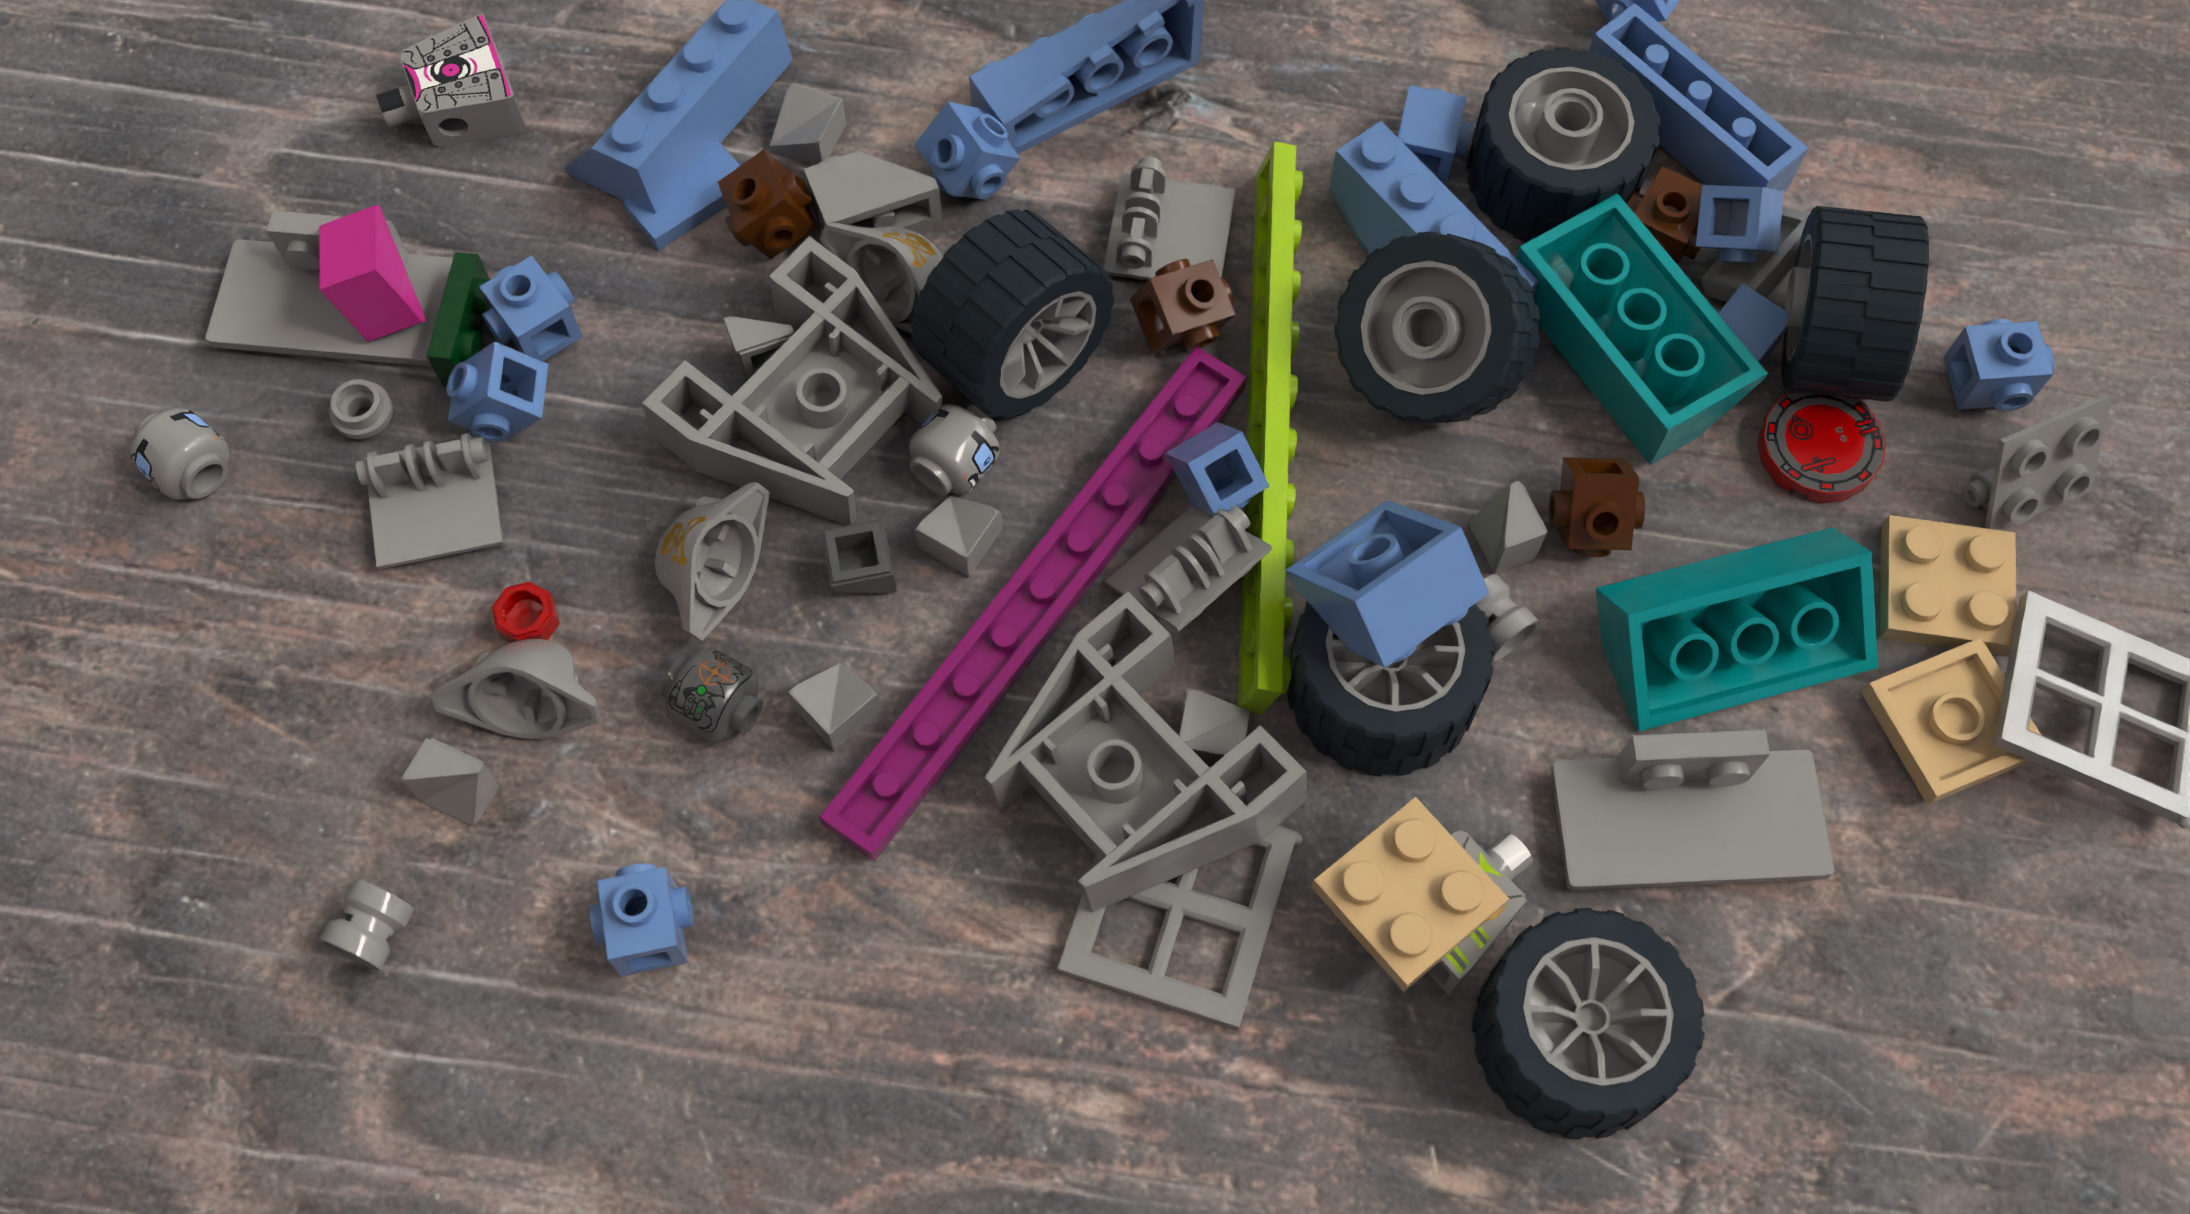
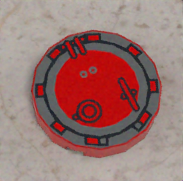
M1791 391L1779 397L1766 414L1759 431L1757 447L1763 467L1777 485L1788 492L1794 489L1798 493L1807 495L1806 500L1817 503L1845 501L1864 491L1883 465L1886 441L1879 420L1868 406L1857 398Z

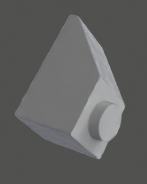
M862 151L853 152L841 157H829L817 165L803 169L806 185L813 196V201L810 203L822 231L824 226L829 223H840L865 228L895 226L914 231L943 221L939 186L933 177Z

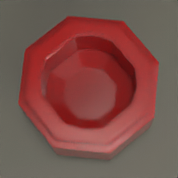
M531 582L506 587L491 607L495 628L500 637L509 643L526 639L549 640L560 624L556 603L550 592Z

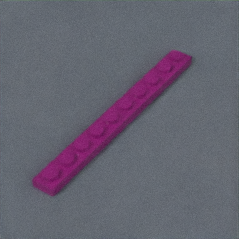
M1196 346L819 816L821 824L875 862L1176 478V474L1165 453L1213 424L1220 422L1245 390L1246 376Z

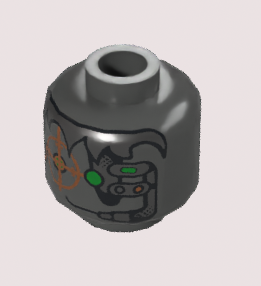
M711 647L698 650L694 654L689 652L682 654L667 672L661 688V695L666 698L667 716L675 723L713 744L727 741L736 732L745 735L756 723L763 707V702L757 698L759 690L758 676L747 666Z

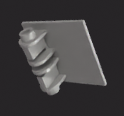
M1151 156L1142 157L1139 163L1132 167L1131 174L1121 173L1103 269L1107 271L1108 275L1149 280L1156 277L1155 272L1158 269L1177 260L1188 259L1192 266L1213 259L1218 273L1222 277L1236 189L1168 180L1159 159Z
M2108 394L2000 439L1995 467L1973 474L1970 478V483L1966 484L1963 488L1964 497L1971 506L1977 507L1981 505L1987 511L1985 528L2003 530L2015 524H2023L2035 515L2065 502L2076 501L2092 491L2102 440L2105 434L2111 396Z
M469 433L461 435V439L434 444L432 440L425 441L423 447L415 448L413 444L405 445V449L402 451L378 455L375 451L369 452L365 460L356 462L358 479L362 486H368L375 559L378 570L504 545L490 441L484 440L483 437H471Z
M1191 506L1104 582L1106 586L1120 595H1124L1129 591L1150 614L1179 632L1190 621L1198 617L1207 606L1239 578L1247 574L1258 561L1272 550L1270 544L1245 531L1251 523L1246 514L1237 506H1233L1228 511L1219 509L1214 514V517Z

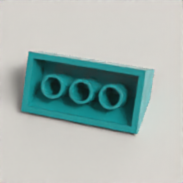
M1618 193L1519 247L1516 258L1539 281L1533 298L1535 305L1539 307L1541 320H1538V325L1650 465L1700 437L1767 376V371Z
M1833 527L1596 588L1602 647L1633 725L1638 731L1878 668L1872 551Z

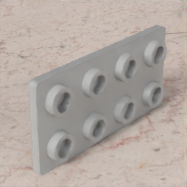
M272 211L266 231L273 242L241 239L234 241L205 338L210 346L214 348L431 366L426 355L453 258L408 254L392 221L386 220L427 321L368 342L319 290V226L342 218V216Z
M1766 729L1632 735L1618 758L1558 760L1551 768L1566 885L1572 891L1828 879L1835 871L1813 754L1809 750L1770 751Z

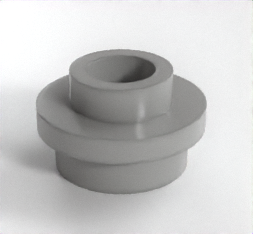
M349 380L341 384L331 397L329 407L330 420L339 433L351 439H366L377 435L385 429L393 415V404L388 393L378 384L367 380ZM363 408H370L363 415L355 417V414L359 410Z

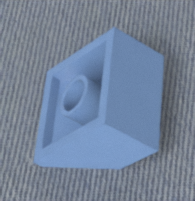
M1389 500L1380 504L1285 570L1292 584L1349 651L1384 668L1391 663H1396L1409 657L1416 650L1419 643L1443 626L1451 625L1461 620L1467 614L1468 608L1489 594L1462 527Z

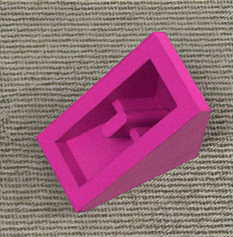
M380 205L366 208L319 226V290L368 342L427 321Z

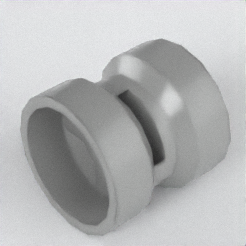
M1497 574L1490 575L1484 579L1489 594L1476 603L1480 611H1484L1489 622L1488 630L1490 637L1494 639L1495 654L1492 658V664L1499 662L1514 652L1535 632L1540 624L1527 607L1515 605L1510 599V588Z
M354 879L344 896L346 908L343 914L345 917L330 921L319 942L356 963L380 971L391 953L389 943L386 941L387 938H391L394 932L406 927L415 909L404 900L373 884Z

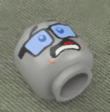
M954 404L942 405L937 413H933L910 439L909 453L912 460L909 467L912 473L925 487L941 496H947L950 492L957 495L971 492L999 458L1000 446L993 434L997 429L995 422L975 405H969L966 409Z
M172 408L148 416L139 424L132 441L130 458L135 469L162 494L173 500L200 499L210 495L224 482L229 469L230 451L226 440L200 416L189 409Z

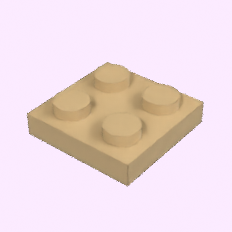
M1889 515L1881 525L1880 638L1956 648L1981 637L1991 654L2008 656L2017 615L2016 532Z
M1981 637L1872 681L1861 691L1927 805L2031 762L1993 745L2005 675ZM2030 717L2028 730L2041 735Z
M1416 797L1315 878L1311 887L1403 992L1503 909L1509 901L1508 896Z

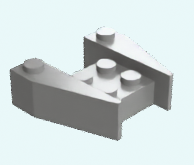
M809 236L769 276L774 313L792 325L797 331L739 390L731 396L684 360L642 402L652 437L697 472L738 487H743L751 482H758L770 492L769 498L843 525H852L857 522L854 490L841 481V479L904 412L923 425L933 413H937L942 407V395L856 270Z
M1129 591L1077 633L985 776L994 801L1001 811H1004L1033 786L1101 860L1078 880L1085 902L1093 912L1258 843L1308 800L1307 772L1261 725L1209 768L1141 697L1142 694L1176 667L1171 634Z

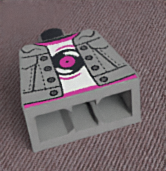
M484 13L469 18L403 49L399 57L409 84L376 94L389 128L421 118L434 146L447 147L527 132Z

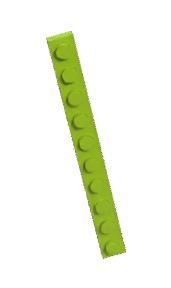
M1276 141L1273 142L1257 170L1255 181L1247 442L1269 487L1251 497L1250 502L1244 506V513L1251 523L1245 531L1270 544L1272 550L1242 577L1238 706L1249 710L1250 713L1263 714L1281 694H1285L1291 678L1290 657L1284 656V635L1287 634L1291 625L1293 602L1290 597H1285V577L1288 576L1285 570L1292 566L1294 559V543L1286 538L1287 520L1292 515L1296 497L1295 485L1288 483V465L1293 460L1297 444V432L1294 428H1289L1290 410L1295 404L1298 392V377L1291 374V358L1296 351L1299 340V324L1292 321V306L1295 304L1299 294L1301 275L1299 271L1293 270V261L1302 234V223L1300 220L1295 219V205L1302 191L1303 173L1296 170V145Z

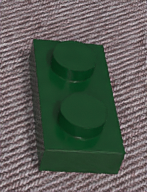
M454 253L426 355L443 387H447L450 374L458 363L466 361L484 347L481 333L484 320L481 314L490 309L479 286L491 279L479 254Z

